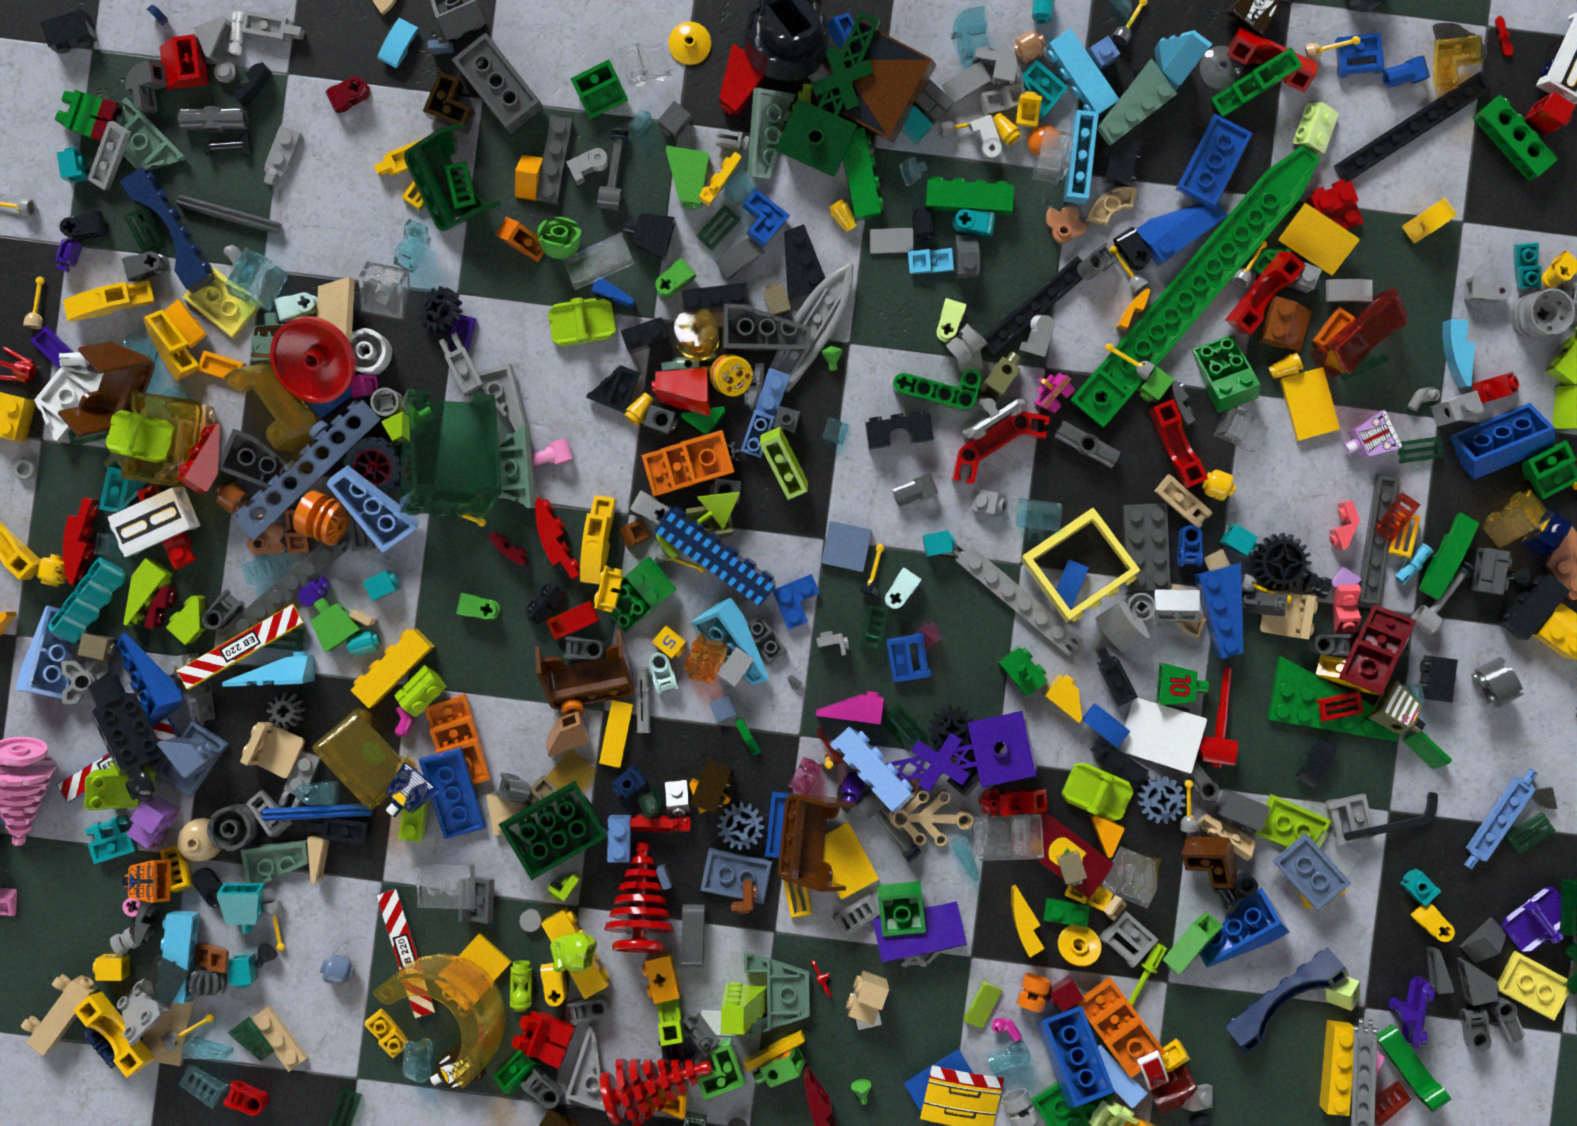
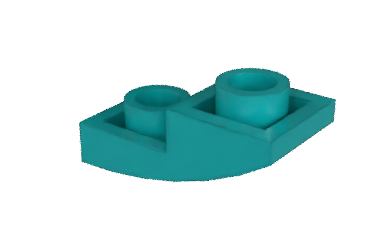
M1538 242L1514 244V269L1519 290L1541 287L1542 266L1538 265Z

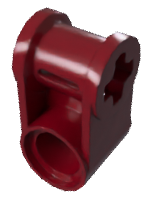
M353 76L337 85L329 87L325 93L335 113H343L367 100L371 90L361 78Z

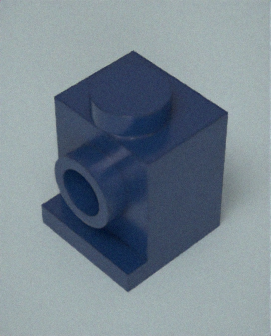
M633 764L612 782L615 785L613 790L620 798L624 796L627 799L643 786L647 779ZM629 780L631 787H625L624 781Z

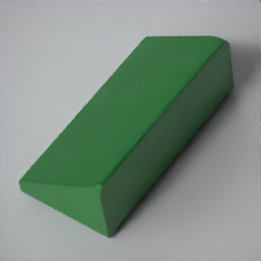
M1411 730L1403 739V742L1432 769L1440 768L1452 762V759L1422 731L1416 733Z
M519 1050L493 1078L504 1093L513 1094L521 1086L522 1081H526L533 1073L532 1069L540 1067L541 1063L537 1058L528 1057Z

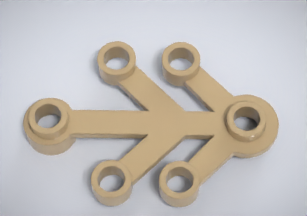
M925 789L917 790L915 798L897 813L892 811L889 813L890 823L897 828L903 827L918 846L926 842V836L923 832L917 831L911 822H919L933 837L935 844L940 847L946 845L947 837L943 832H939L932 823L957 824L960 829L967 830L972 827L974 822L973 817L967 811H960L957 815L933 814L943 804H947L950 801L951 796L946 790H940L937 793V798L920 813L912 812L921 803H926L929 800V794ZM921 793L926 794L924 799H919ZM942 794H947L945 800H940ZM898 813L903 814V817L900 820L896 819V815ZM962 816L967 817L965 822H960ZM922 835L923 839L919 842L916 841V837ZM939 836L944 837L942 842H937Z

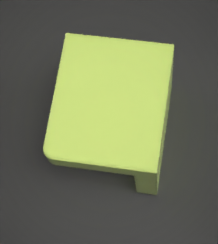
M1349 977L1343 979L1333 988H1325L1328 1003L1350 1011L1353 1010L1360 997L1359 981Z

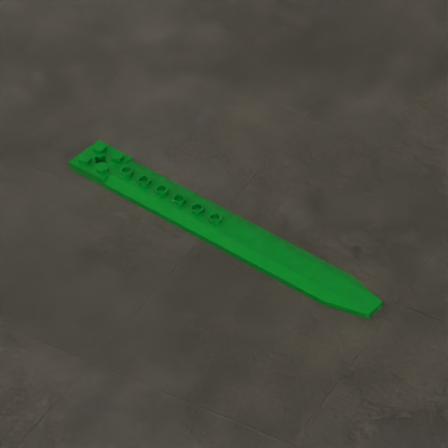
M1303 144L1268 169L1118 343L1115 349L1138 363L1149 361L1155 365V368L1298 202L1320 157ZM1111 352L1070 401L1101 428H1104L1145 379L1137 374L1136 366ZM1103 392L1106 401L1098 403L1095 394Z

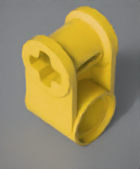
M1568 250L1558 255L1542 274L1541 281L1547 289H1555L1563 281L1570 280L1577 273V259Z
M1431 903L1427 906L1421 904L1410 914L1419 925L1438 940L1448 942L1453 939L1455 934L1453 926Z
M554 963L541 964V979L544 987L545 1001L550 1006H558L568 994L566 970L557 973L553 971ZM555 990L557 994H560L558 999L556 995H552Z

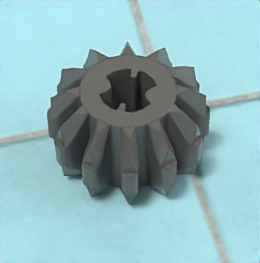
M284 692L282 696L279 694L275 695V701H269L268 704L272 709H268L266 712L268 714L272 713L273 716L269 718V721L276 720L275 727L278 728L283 725L284 729H289L290 725L293 727L298 725L297 720H303L304 717L300 712H304L306 709L300 708L299 705L303 703V700L296 701V694L289 696L288 692ZM283 708H289V713H284Z
M208 970L194 971L190 974L188 982L189 992L199 996L221 995L227 987V974Z

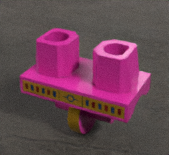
M1060 373L1055 377L1050 374L1047 379L1040 377L1037 380L1041 385L1037 390L1040 395L1034 403L1038 407L1056 413L1061 404L1055 398L1059 394L1067 398L1075 390L1070 384L1071 378Z

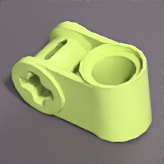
M945 299L936 333L940 341L949 342L955 337L966 304ZM946 327L950 328V332L948 333V335L944 334V329Z

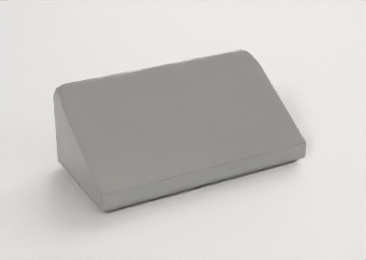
M913 228L870 229V254L908 253L913 251Z

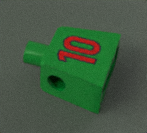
M1159 662L1156 703L1169 705L1195 702L1196 693H1208L1209 682L1197 680V671Z

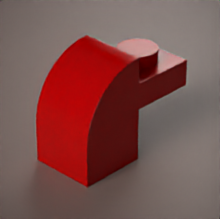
M1013 789L999 794L1001 816L1008 817L1020 813L1037 814L1048 811L1046 789Z

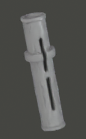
M636 667V687L634 692H636L637 733L651 732L649 667Z

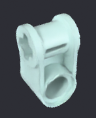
M305 292L274 300L280 322L291 321L295 318L317 312V297Z
M903 567L885 596L886 605L892 609L900 608L916 589L921 578ZM897 593L900 603L892 604L890 595L894 596Z
M663 651L654 653L650 659V668L657 694L659 695L662 691L672 688L679 689L670 657ZM655 657H663L666 661L665 666L657 667L654 663Z

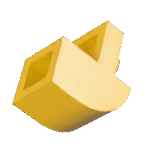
M1444 197L1405 223L1402 228L1415 244L1449 222L1457 213L1447 198Z

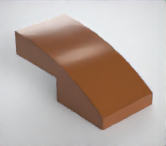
M288 507L284 511L287 526L285 538L288 554L309 553L311 550V537L295 531L293 520L297 507Z
M201 942L196 944L194 966L207 967L208 971L228 972L229 950Z

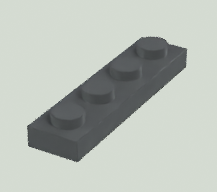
M551 115L536 195L537 202L558 205L573 120L570 118Z

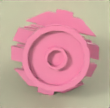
M11 737L0 740V816L6 824L7 832L12 835V844L16 846L25 844V834L32 828V821L37 816V810L42 804V798L47 792V787L57 767L56 760H52L53 757L47 756V744L42 740L31 737Z

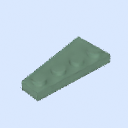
M1153 59L1147 62L1143 70L1137 75L1133 83L1097 127V130L1109 146L1177 94Z
M754 88L747 177L771 178L778 155L775 149L783 133L785 121L788 120L790 114L789 107L791 102L794 101L795 94Z

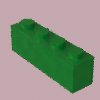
M864 127L855 130L843 158L855 222L880 217L881 210H884L883 199L878 197L877 189H880L878 176H874L872 169L876 167L874 155H870L868 147H871L870 134L865 133Z
M932 177V179L927 180L925 207L930 208V210L958 212L962 209L990 211L996 215L1010 216L1013 212L1015 185H1009L1007 181H997L996 184H990L987 180L966 182V179L954 178L953 181H946L943 177Z

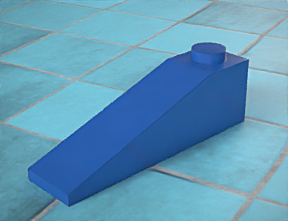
M126 633L121 634L116 645L125 670H130L131 689L136 688L139 701L152 726L178 709L183 700L182 692L176 687L174 681Z

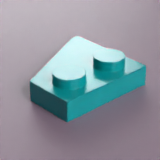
M1037 59L1022 76L1027 92H1035L1038 94L1037 96H1042L1039 120L1042 121L1069 87Z
M108 466L99 509L117 513L126 509L129 503L135 499L137 493L151 480L152 475Z

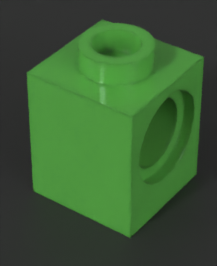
M1155 367L1137 390L1141 392L1140 396L1147 402L1159 401L1174 379L1160 368Z

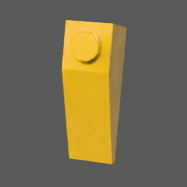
M1320 654L1316 672L1317 676L1360 692L1376 694L1339 679L1347 659Z

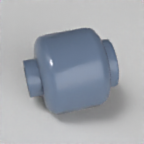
M331 955L328 961H323L320 973H323L324 982L343 986L345 982L349 983L354 966L351 965L349 958Z

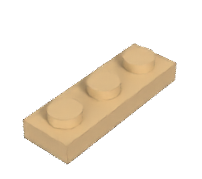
M270 1005L250 1020L288 1072L308 1058V1055Z

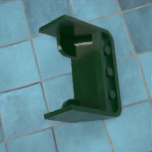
M463 122L434 131L408 148L404 153L405 163L435 226L440 231L452 229L501 205L500 200L485 205L481 196L475 194L477 205L459 209L454 207L444 165L453 164L451 156L457 151V142L453 134L465 127ZM452 172L453 176L459 175L458 172ZM461 179L454 181L455 185L463 183ZM465 187L456 189V193L466 191ZM469 195L458 197V202L470 200Z

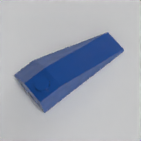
M1219 202L1214 209L1199 203L1152 218L1136 230L1150 251L1151 259L1158 267L1228 215Z
M1262 888L1258 889L1254 895L1241 901L1232 914H1228L1224 918L1225 921L1222 923V929L1200 953L1207 968L1270 944L1290 933L1280 913Z

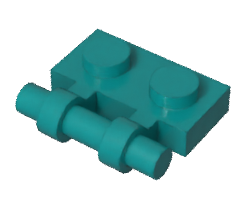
M128 815L112 817L110 821L104 823L96 822L91 827L85 828L86 836L94 835L95 841L88 843L94 864L138 850L136 841L127 836L128 831L124 832L122 828L123 825L130 823ZM112 829L114 835L105 838L104 831Z

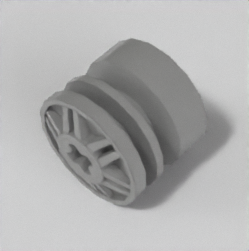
M1546 289L1525 295L1516 302L1512 311V321L1515 328L1521 335L1528 338H1540L1564 332L1572 324L1575 317V306L1572 299L1566 292L1559 289Z

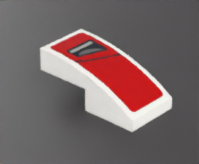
M1158 1051L1137 1060L1149 1090L1169 1081Z

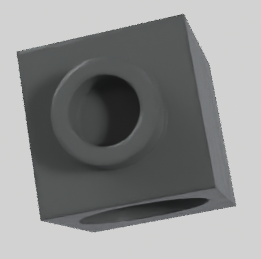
M673 101L658 119L659 130L666 137L672 136L676 140L692 121L691 114L676 101Z
M650 404L644 426L670 435L671 430H676L679 419L676 418L675 412ZM660 415L668 417V422L664 426L657 425L656 421Z
M779 406L773 428L781 427L783 432L795 434L800 411Z
M715 478V483L710 484L709 495L719 494V489L723 485L730 486L731 493H741V481ZM740 494L735 504H739Z

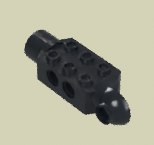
M118 675L106 676L87 687L96 705L92 711L91 718L118 774L127 776L129 779L125 785L133 801L136 799L145 802L153 801L152 793L155 792L153 782L147 773L143 774L142 771L157 764L163 755V751L157 745L159 742L136 693H126Z

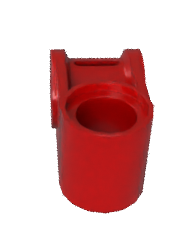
M234 1080L231 1081L229 1095L223 1102L228 1108L255 1116L268 1106L270 1098L265 1091L252 1087L245 1082ZM253 1099L259 1102V1107L254 1104Z

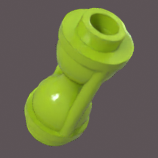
M519 960L514 961L513 967H511L510 1007L514 1008V1011L523 1012L532 1006V967L529 961Z

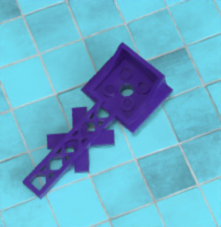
M1023 711L968 722L971 745L959 747L963 740L950 733L939 752L918 740L911 752L917 755L916 757L889 762L894 767L900 766L896 768L899 771L896 775L898 777L900 775L903 776L900 778L901 780L913 781L921 779L918 785L929 793L941 774H946L959 784L964 785L970 773L963 769L977 767L982 788L1037 776V766ZM999 743L1006 745V752L1003 755H998L996 752V746ZM970 750L974 751L976 762H970L965 758ZM953 755L959 758L956 764L950 761ZM926 762L931 764L928 769L923 767ZM909 763L917 767L911 776L902 772Z

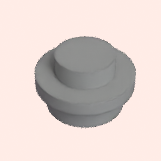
M220 61L214 68V75L220 82L229 83L236 77V68L229 61Z

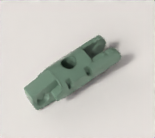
M716 354L672 358L673 361L661 363L662 371L707 368L708 374H710L712 366L701 367L700 362L714 361L717 359Z

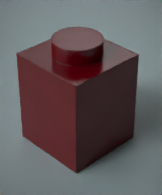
M1070 975L1051 986L1049 990L1051 995L1048 999L1054 1008L1059 1006L1062 1013L1085 999Z

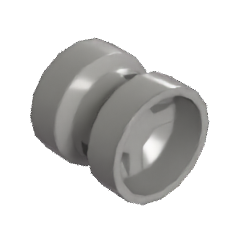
M131 926L124 930L123 934L118 933L110 938L111 947L118 956L126 954L131 948L139 947L135 945V927Z

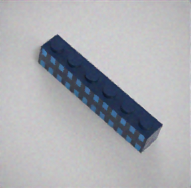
M670 506L655 525L654 532L751 601L761 606L776 587L775 577L767 570L761 571L757 568V564L748 557L745 559L740 556V552L732 545L726 546L721 542L722 539L715 533L709 534L704 530V526L700 522L688 519L686 517L687 514L678 507L674 509Z

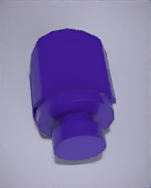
M67 238L61 240L55 258L60 264H57L56 269L69 273L70 268L68 267H75L82 250L79 242Z
M324 576L319 580L314 579L310 581L298 594L300 602L308 607L314 606L313 604L327 595V589L331 587L330 581Z
M850 772L843 779L841 788L843 800L854 803L860 800L864 781L858 776L857 772Z

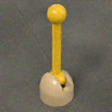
M1354 36L1351 40L1321 47L1318 43L1306 44V56L1312 61L1317 60L1323 51L1349 44L1358 45L1360 37Z
M37 277L35 280L37 289L33 312L25 316L23 326L32 329H41L43 325V319L37 312L41 287L45 280L42 277Z

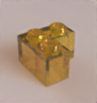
M1481 35L1434 40L1433 85L1435 91L1459 88V67L1482 64L1483 42Z
M1531 490L1523 494L1522 492L1516 493L1510 498L1511 502L1504 508L1505 510L1500 513L1495 511L1486 518L1487 522L1483 529L1498 548L1536 529L1547 509Z

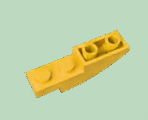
M149 280L132 284L121 282L91 289L63 300L67 321L72 322L113 314L112 311L155 304L152 284Z
M594 495L591 513H587L583 533L580 582L600 585V574L604 571L610 549L608 540L617 503L615 498Z

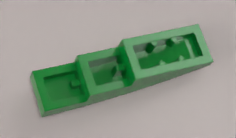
M1291 47L1211 98V102L1218 114L1224 117L1301 68L1302 64Z
M1461 512L1455 516L1449 533L1444 535L1438 552L1431 558L1419 588L1421 592L1437 601L1440 600L1471 544L1479 525L1477 521Z

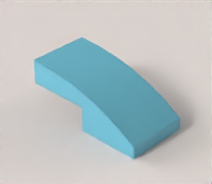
M399 18L386 37L379 51L378 59L398 68L408 54L407 48L418 34V27Z
M952 248L908 252L910 274L955 271Z

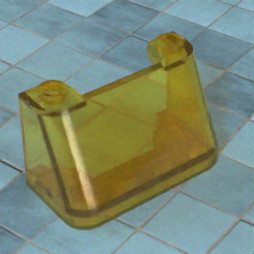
M270 361L237 368L224 376L226 382L234 390H244L247 392L250 389H254L276 421L267 428L266 437L274 449L292 452L310 439L308 436L309 431L316 423L320 422L319 418L306 401L296 398L279 383L272 370Z
M132 391L131 408L135 413L167 420L175 427V433L168 460L154 463L128 457L123 462L121 478L158 485L187 487L176 479L180 474L178 473L180 466L187 462L191 456L189 454L191 448L196 443H199L203 413L201 403L197 400Z
M359 707L320 738L312 748L361 803L368 809L373 810L395 792L393 791L395 787L396 789L399 788L396 784H404L407 781L406 778L404 780L400 778L406 776L405 774L410 775L411 769L414 771L418 769L415 767L416 763L411 757L399 756L371 726V714L366 709Z

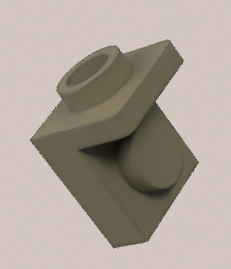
M542 775L530 787L529 798L523 803L526 807H529L558 789Z

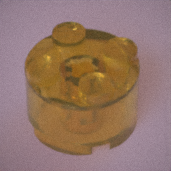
M701 309L677 316L674 331L679 352L694 361L705 360L714 355V351L720 345L718 323L715 317L710 314V311Z

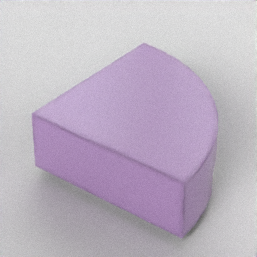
M1341 567L1332 580V586L1337 588V585L1358 584L1362 579L1345 567Z

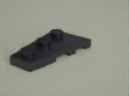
M804 224L784 232L788 300L812 292L825 279Z

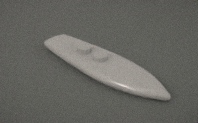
M852 263L837 269L827 276L807 297L793 319L794 322L811 328V349L777 351L769 368L790 375L785 392H789L801 378L840 322L851 293L853 281Z

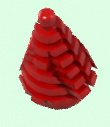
M638 842L636 844L637 856L631 857L629 863L632 866H636V869L626 870L624 876L628 879H635V881L621 883L619 888L621 892L635 894L618 895L614 904L628 907L612 909L609 917L621 920L607 922L604 930L614 933L632 934V939L614 941L612 951L624 953L664 952V944L660 941L646 940L645 934H663L674 932L672 924L657 921L670 919L667 910L646 908L666 906V901L662 896L646 895L662 892V888L659 883L647 882V880L658 879L656 871L648 869V866H654L653 858L647 857L649 844L647 842Z
M626 1059L616 1060V1078L610 1072H603L599 1080L602 1101L609 1120L613 1125H619L623 1122L626 1113L628 1120L632 1119L631 1125H642L644 1118L649 1120L654 1116L656 1107H658L657 1112L665 1108L666 1099L667 1101L670 1100V1102L677 1099L676 1084L680 1094H684L688 1090L687 1080H690L691 1085L694 1086L699 1082V1076L710 1074L712 1072L710 1062L704 1061L695 1065L693 1060H685L686 1068L683 1069L679 1059L672 1060L671 1067L668 1061L658 1060L657 1065L655 1062H652L653 1059H644L643 1064H640L641 1060L631 1059L630 1062Z

